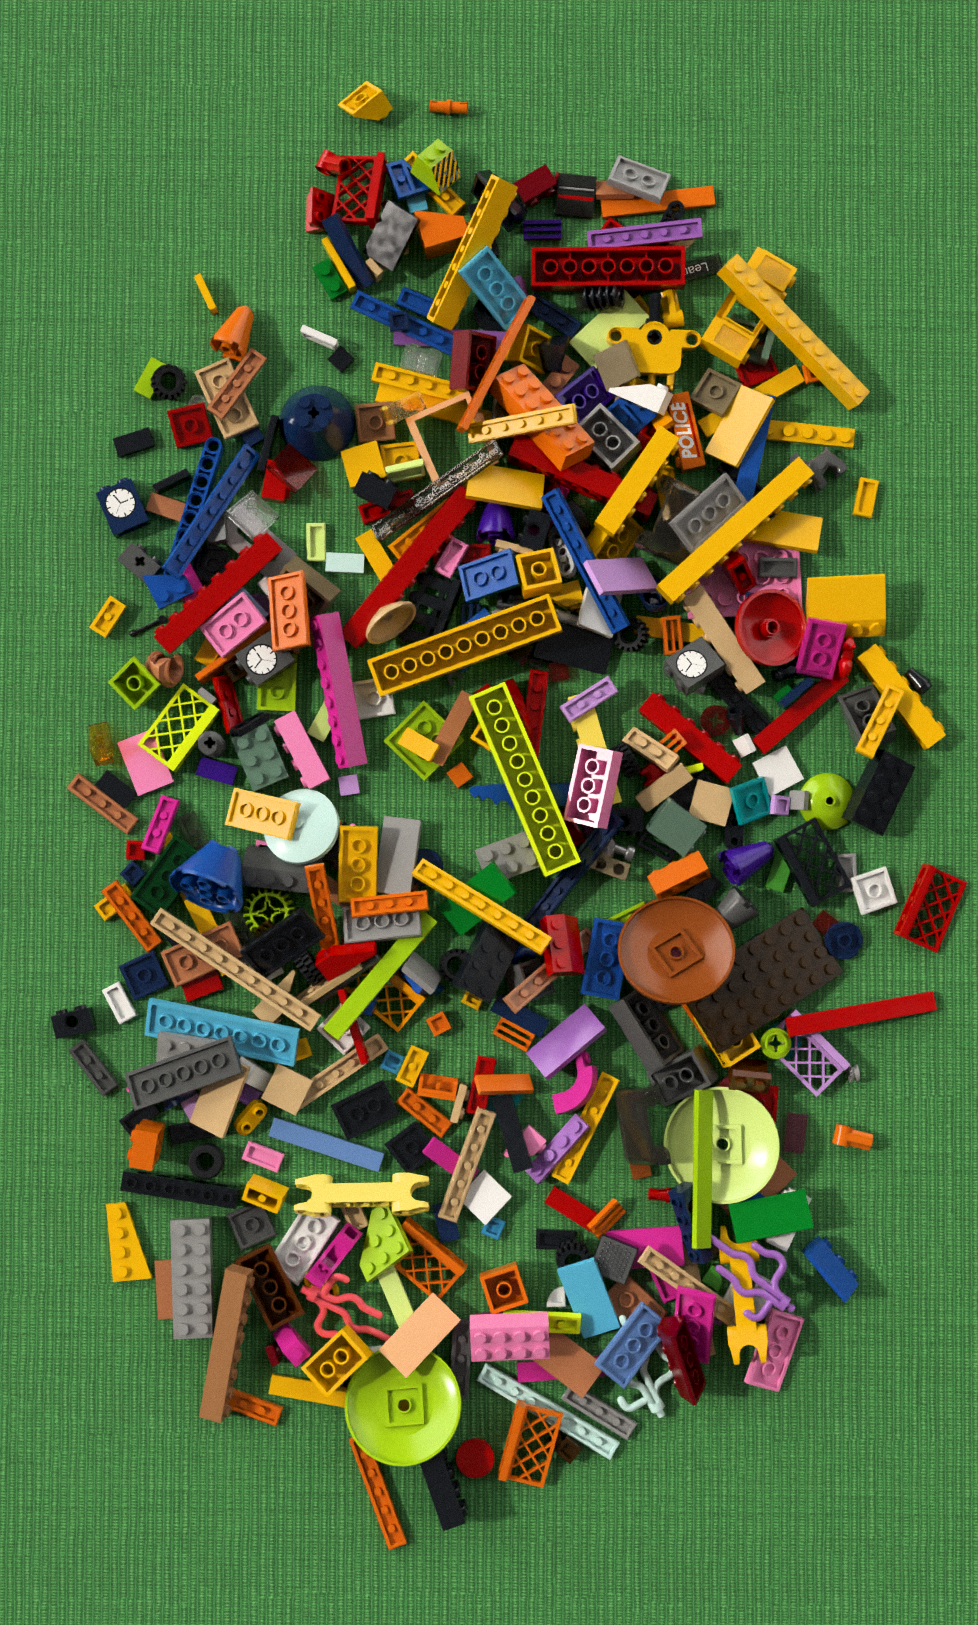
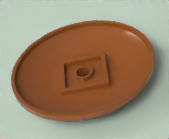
M668 896L642 905L627 919L618 940V959L624 976L639 993L656 1002L684 1005L709 997L725 983L734 964L735 942L729 925L714 908L697 899L683 896ZM679 950L682 954L679 957H673L671 952Z

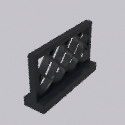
M815 817L773 839L809 907H815L820 902L852 885ZM812 823L816 829L814 837L805 835L806 827ZM792 834L799 835L798 846L791 845L787 837ZM803 837L813 839L811 850L801 848ZM816 841L824 843V854L814 851ZM800 850L810 853L807 863L799 860ZM813 854L822 856L820 867L810 864ZM826 858L834 861L833 871L823 868ZM809 867L819 869L816 880L810 879L807 875ZM822 871L832 873L829 884L819 881ZM835 874L842 876L845 882L844 885L840 887L832 885ZM818 884L828 886L826 895L819 897L817 893Z

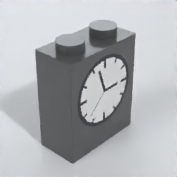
M271 630L235 654L237 657L235 662L240 670L245 669L248 673L246 678L251 686L256 685L258 688L296 663L288 650L277 653L273 652Z
M701 636L665 659L663 671L668 678L675 682L677 690L683 692L687 697L722 674L725 664Z

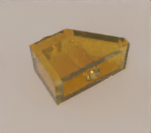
M107 721L89 725V750L96 767L115 762L114 747Z

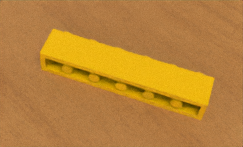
M660 425L595 520L594 525L611 537H614L616 533L620 535L625 527L623 524L625 519H631L636 511L634 508L636 503H641L647 495L645 492L647 487H652L658 479L656 476L658 471L661 470L663 472L669 463L667 461L669 455L672 454L674 456L680 447L677 444L680 438Z
M874 644L855 658V662L881 695L887 684L905 691L895 713L923 750L930 748L946 735L944 733L945 728L939 721L936 722L932 717L933 713L929 707H924L920 702L922 700L920 695L910 689L909 681L904 676H900L897 672L896 664L886 658L885 650L880 645Z

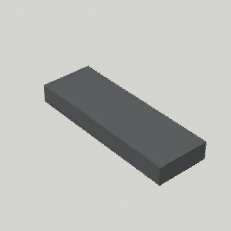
M85 1039L68 1050L102 1096H105L119 1085L118 1081Z

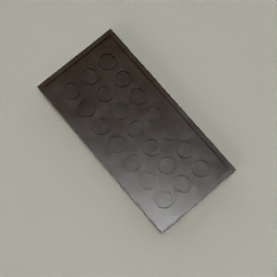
M800 907L735 949L733 968L725 983L709 997L687 1005L717 1054H720L843 973L835 958L828 952L824 940L804 908Z

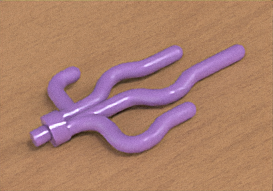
M711 1234V1244L732 1258L744 1260L747 1263L751 1279L762 1287L750 1290L745 1289L733 1273L722 1265L716 1266V1271L732 1283L734 1290L743 1297L760 1296L767 1300L757 1314L748 1309L744 1310L743 1314L746 1318L753 1322H759L767 1316L773 1305L782 1312L785 1309L790 1313L794 1311L795 1306L790 1303L791 1298L779 1289V1281L787 1268V1261L780 1252L766 1249L757 1242L751 1243V1248L760 1255L767 1258H775L779 1262V1267L774 1273L770 1284L757 1274L755 1262L748 1253L733 1250Z

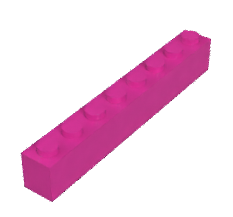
M339 612L310 617V629L313 633V645L317 654V666L320 669L321 686L325 696L324 703L328 711V723L331 727L332 743L335 748V760L338 764V769L367 764Z

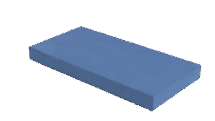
M641 1301L594 1362V1365L625 1389L661 1342V1338L657 1335V1326L662 1318Z

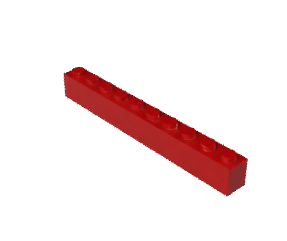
M457 486L342 627L344 639L355 648L358 646L362 648L367 642L366 629L374 614L381 607L399 602L405 595L403 591L406 587L411 588L417 580L414 577L418 572L423 573L429 566L427 561L439 554L441 544L443 542L445 544L448 543L453 536L451 532L454 528L459 529L465 522L463 517L467 513L471 514L478 506L475 504L477 500L466 499V489L463 486Z

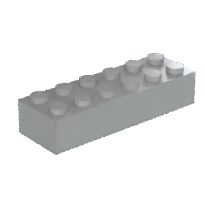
M212 1216L172 1218L170 1220L173 1339L213 1338L215 1309Z

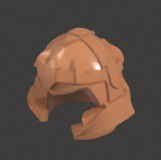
M154 651L147 657L144 664L147 670L166 688L174 687L178 684L184 673L183 658L178 652L171 658L164 655L161 651Z

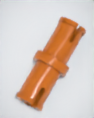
M447 99V101L430 100L429 112L446 113V115H451V113L467 115L468 102H452L451 99Z

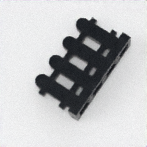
M428 571L427 574L419 573L417 575V582L422 585L420 592L415 590L410 593L409 597L415 603L416 615L410 625L397 635L402 638V643L406 644L407 640L415 643L431 637L432 629L434 630L432 636L447 631L463 589L461 581L454 579L451 583V580L447 577L445 580L432 576L433 572ZM427 588L440 591L438 598L425 594ZM420 606L433 609L432 615L419 612ZM414 623L427 627L425 633L413 630Z

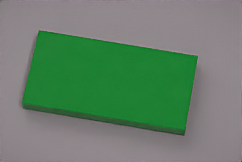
M494 861L465 883L498 905L504 903L517 892ZM449 898L437 906L460 936L482 920Z
M805 1189L728 1205L737 1244L814 1228Z

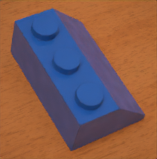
M817 1236L801 1251L845 1303L859 1285L855 1280L858 1276L851 1268L848 1270L843 1265L845 1263L844 1259L839 1253L834 1254L830 1250L833 1246L826 1238L822 1240Z

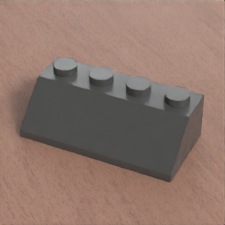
M248 845L241 867L242 886L309 893L305 866L323 863V857L309 864L296 865L281 860L268 847Z
M636 989L608 1007L648 1073L663 1067L685 1050L663 1013L660 1012L656 1002L642 995Z

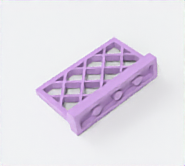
M792 1009L785 1018L801 1014L796 1009ZM785 1018L775 1028L784 1030ZM819 1032L799 1035L805 1036L808 1039V1048H797V1036H794V1048H790V1050H794V1061H786L784 1057L779 1060L817 1097L850 1064ZM797 1050H808V1061H797ZM811 1050H819L822 1053V1061H811ZM797 1064H808V1075H800L797 1072ZM811 1064H822V1075H811ZM825 1064H833L837 1070L832 1075H825ZM811 1078H822V1085L817 1090L811 1086Z

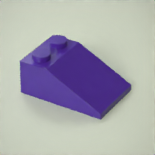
M594 365L554 395L561 405L576 404L578 424L599 403L605 406L616 397L615 394L606 391L600 373Z

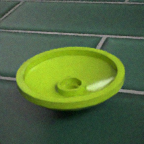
M822 773L813 776L803 785L801 791H809L808 810H800L806 822L815 817L822 830L838 829L848 822L841 817L854 790L846 779L833 773ZM828 797L833 800L831 805L826 802Z

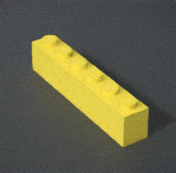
M577 695L568 697V698H567V701L571 700L572 698H574V697L577 696ZM595 708L571 722L573 732H577L578 739H576L577 748L579 744L607 749ZM617 785L612 805L622 802Z

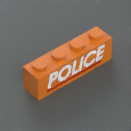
M689 391L673 394L672 405H668L667 412L675 424L668 428V431L680 438L677 443L680 447L676 451L678 457L675 458L677 469H681L682 474L704 469L706 463Z

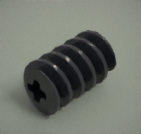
M609 285L606 286L605 291H603L602 286H599L598 292H596L594 287H591L590 293L587 287L584 288L583 303L585 309L589 312L594 311V309L596 311L601 309L608 310L609 308L614 310L616 307L622 309L625 304L623 286L618 290L617 285H613L612 291Z

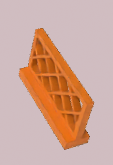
M407 1216L401 1226L409 1236V1243L412 1249L413 1245H421L424 1249V1254L414 1255L412 1252L410 1253L411 1255L404 1258L411 1259L412 1268L405 1269L401 1266V1261L395 1267L428 1296L434 1293L431 1291L430 1284L441 1283L442 1291L436 1295L441 1299L459 1276L465 1272L467 1264L410 1216ZM427 1257L438 1259L439 1266L428 1267ZM414 1258H425V1267L415 1268ZM450 1269L455 1274L452 1279H443L442 1270ZM439 1270L440 1280H430L429 1271ZM426 1271L427 1281H419L416 1278V1272Z
M517 1399L498 1469V1480L506 1482L508 1479L541 1488L544 1487L563 1412L526 1404L524 1400ZM528 1410L537 1412L539 1418L529 1422L526 1417ZM550 1415L557 1417L556 1423L548 1427L544 1419ZM542 1421L546 1429L537 1434L532 1426ZM530 1427L534 1436L525 1441L522 1437V1432ZM549 1432L552 1439L549 1443L543 1445L539 1437ZM537 1439L541 1447L532 1452L527 1444ZM525 1446L529 1454L520 1459L517 1455V1450ZM544 1451L547 1458L543 1462L538 1463L535 1455ZM532 1457L536 1466L526 1470L523 1462ZM520 1464L524 1473L519 1476L511 1474L512 1468ZM539 1469L542 1474L541 1480H534L529 1474Z

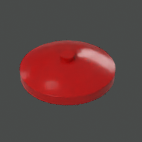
M765 589L751 594L740 605L735 618V634L740 648L752 661L763 666H778L790 662L799 654L807 621L800 604L791 595L777 589Z

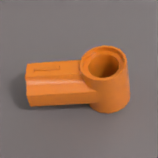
M836 1124L832 1143L869 1151L873 1143V1134Z

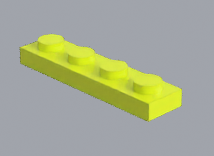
M505 1310L503 1311V1314L547 1311ZM548 1312L549 1333L580 1334L581 1313Z

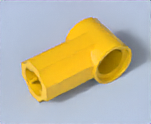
M668 289L660 292L663 324L668 329L683 327L685 325L684 315L679 306L677 291Z

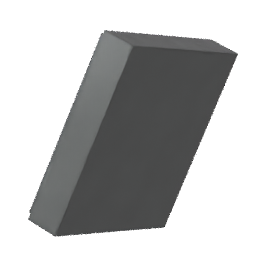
M250 1203L226 1214L241 1251L277 1235V1231L266 1209Z

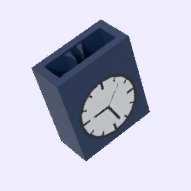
M131 478L120 479L116 485L111 487L110 485L104 486L96 493L110 529L116 538L152 524L136 485Z

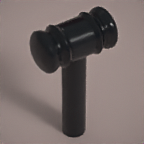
M792 663L776 671L773 670L771 675L774 682L778 683L779 681L797 676L798 673H795L796 665Z

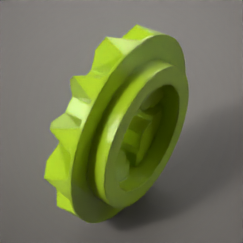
M780 1028L768 1029L761 1036V1050L769 1058L780 1059L790 1051L791 1039L788 1037V1033ZM775 1035L777 1041L783 1043L777 1045L776 1052L774 1046L768 1044V1042L774 1041Z

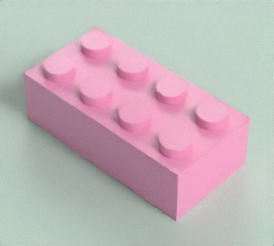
M579 744L563 820L607 829L623 757L622 752Z
M548 1312L470 1315L471 1362L550 1359Z

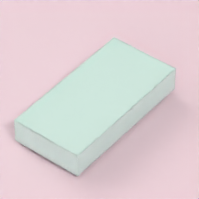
M326 552L325 572L364 574L365 555Z

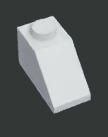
M241 1056L240 1062L251 1067L245 1083L264 1092L273 1074L249 1057Z

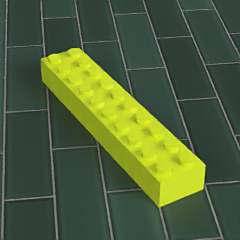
M500 683L469 696L471 706L544 877L581 862L506 683Z

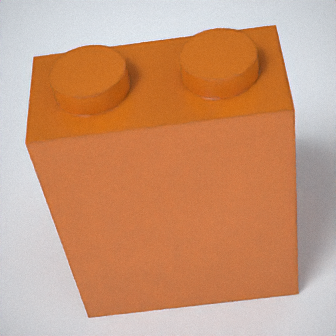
M414 211V216L421 219L417 231L426 260L457 251L469 225V222H465L464 216Z

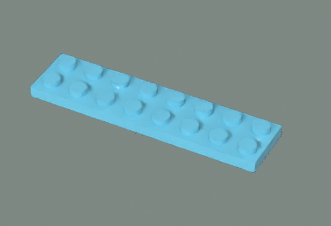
M156 998L148 1000L145 1036L158 1038V1033L164 1031L219 1040L231 1035L240 1056L292 1067L296 1063L300 1028Z

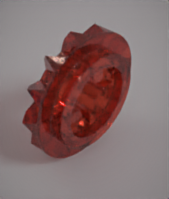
M719 705L707 707L700 717L701 727L712 736L725 733L730 727L726 718L727 710ZM717 713L718 720L722 722L717 723L715 728H713V722L707 719L714 718Z

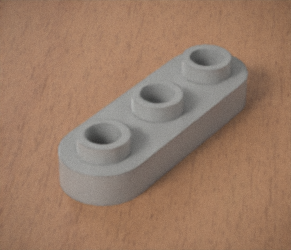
M553 526L548 532L550 548L553 547L560 575L564 578H571L576 574L577 566L562 537L558 539L560 534L556 526Z

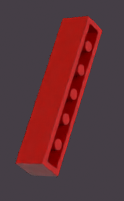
M653 692L637 712L665 735L675 728L687 742L682 749L699 763H703L705 768L727 784L741 768L742 764L739 763L741 760L733 753L729 755L724 751L726 748L717 741L715 743L710 739L711 735L704 729L700 731L696 728V723L691 718L687 717L685 719L680 714L681 710L675 705H668L665 702L667 699L663 695ZM674 734L670 737L671 740L676 738ZM678 740L676 744L680 745L681 742Z

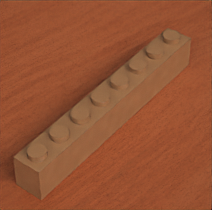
M231 1264L225 1269L199 1413L200 1418L221 1423L226 1417L230 1416L232 1409L230 1400L235 1392L233 1383L238 1375L236 1367L242 1353L239 1350L245 1337L243 1328L248 1320L246 1311L251 1302L250 1289L255 1281V1277H253L254 1269L236 1264Z

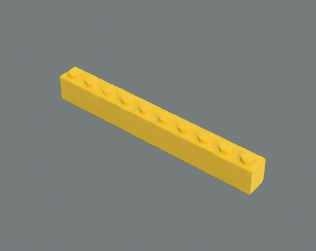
M738 254L732 257L718 271L717 275L848 410L858 406L870 393L860 380Z
M800 457L796 458L657 585L656 590L671 605L675 602L679 604L686 597L685 593L689 589L693 591L700 585L699 580L703 576L707 578L715 571L713 569L715 565H722L729 558L727 555L731 551L735 553L743 545L741 542L745 538L749 540L757 532L755 529L759 525L765 526L771 520L769 518L770 515L774 512L778 514L785 507L783 504L787 500L791 502L799 494L797 491L801 487L804 489L813 482L811 478L814 472Z

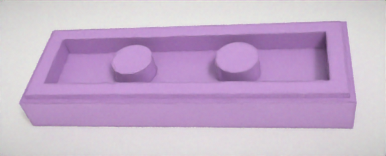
M607 676L559 708L568 722L571 723L618 693V690L609 676Z

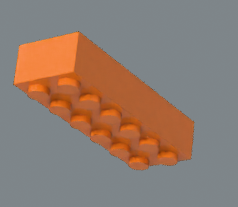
M524 363L495 376L490 393L510 416L562 406ZM579 424L527 434L560 471L589 458L595 441Z

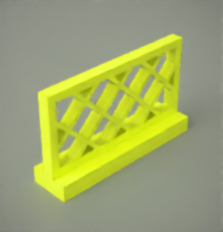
M183 683L137 745L169 769L177 772L198 744L200 735L208 731L221 711ZM184 690L191 693L192 701L181 703L180 695ZM203 702L209 706L204 713L196 714L195 703ZM192 704L194 715L183 716L182 705ZM179 706L180 717L170 718V708ZM194 717L195 726L192 729H185L184 719ZM181 719L182 730L171 731L170 721ZM167 721L169 732L158 734V724ZM183 733V742L173 745L172 734ZM169 735L171 745L160 747L159 736ZM156 737L157 748L149 749L144 743L148 738ZM171 748L172 756L167 762L161 756V749Z

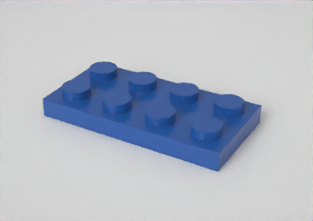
M594 917L580 994L619 1001L624 974L618 959V940L625 923Z

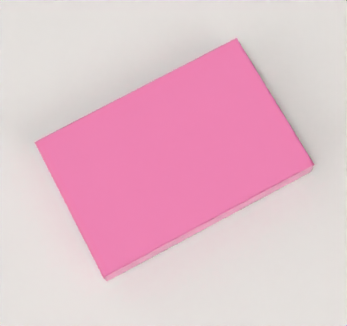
M241 592L201 625L199 629L219 655L225 658L264 626L267 620L246 593Z
M147 731L117 743L138 796L174 783L170 769L137 745ZM156 737L148 738L144 745L149 749L157 748ZM161 749V756L164 760H166Z

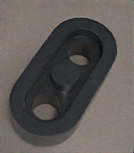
M735 813L728 815L726 826L724 827V846L726 849L740 847L744 843V825L737 824L733 826L731 824L732 819L737 820ZM732 838L737 839L736 845L731 844Z

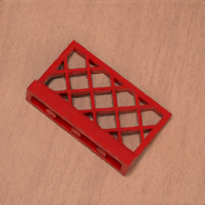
M377 152V156L342 155V157H347L356 165L351 168L349 174H338L331 216L344 209L348 213L341 218L344 224L369 225L370 229H374L380 216L387 171L385 166L388 162L385 152ZM366 163H374L373 167L368 171L362 167ZM360 169L363 174L356 179L352 174ZM350 177L353 182L345 187L342 182ZM368 177L371 182L363 187L360 182ZM357 185L361 190L353 195L349 190ZM347 193L350 198L342 203L340 197ZM365 193L368 199L361 204L357 199ZM355 202L358 206L350 212L347 206ZM361 210L365 212L364 218H356L354 216Z
M922 864L893 934L937 953L967 882L947 874L932 865ZM935 873L941 875L943 883L937 886L933 882ZM953 882L959 883L958 891L951 894L948 884ZM945 886L948 896L939 899L936 889ZM933 891L936 901L927 904L925 896L928 892ZM949 899L951 907L949 910L944 911L941 902ZM937 904L940 913L932 916L929 907ZM925 909L928 918L919 921L918 913L920 910ZM942 916L943 926L936 929L933 919ZM930 921L933 931L924 934L921 924ZM918 926L921 936L916 938L910 937L911 929ZM932 934L936 938L934 947L928 945L926 937Z

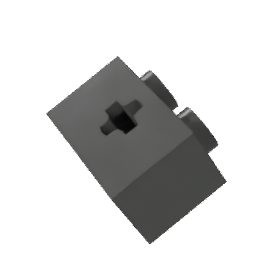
M131 542L117 560L146 584L143 576L160 575L164 570L160 566L162 562L154 555L150 558L145 554L148 550L138 543L136 546ZM138 561H144L145 565H140Z

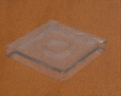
M253 490L229 508L225 514L252 540L280 517Z

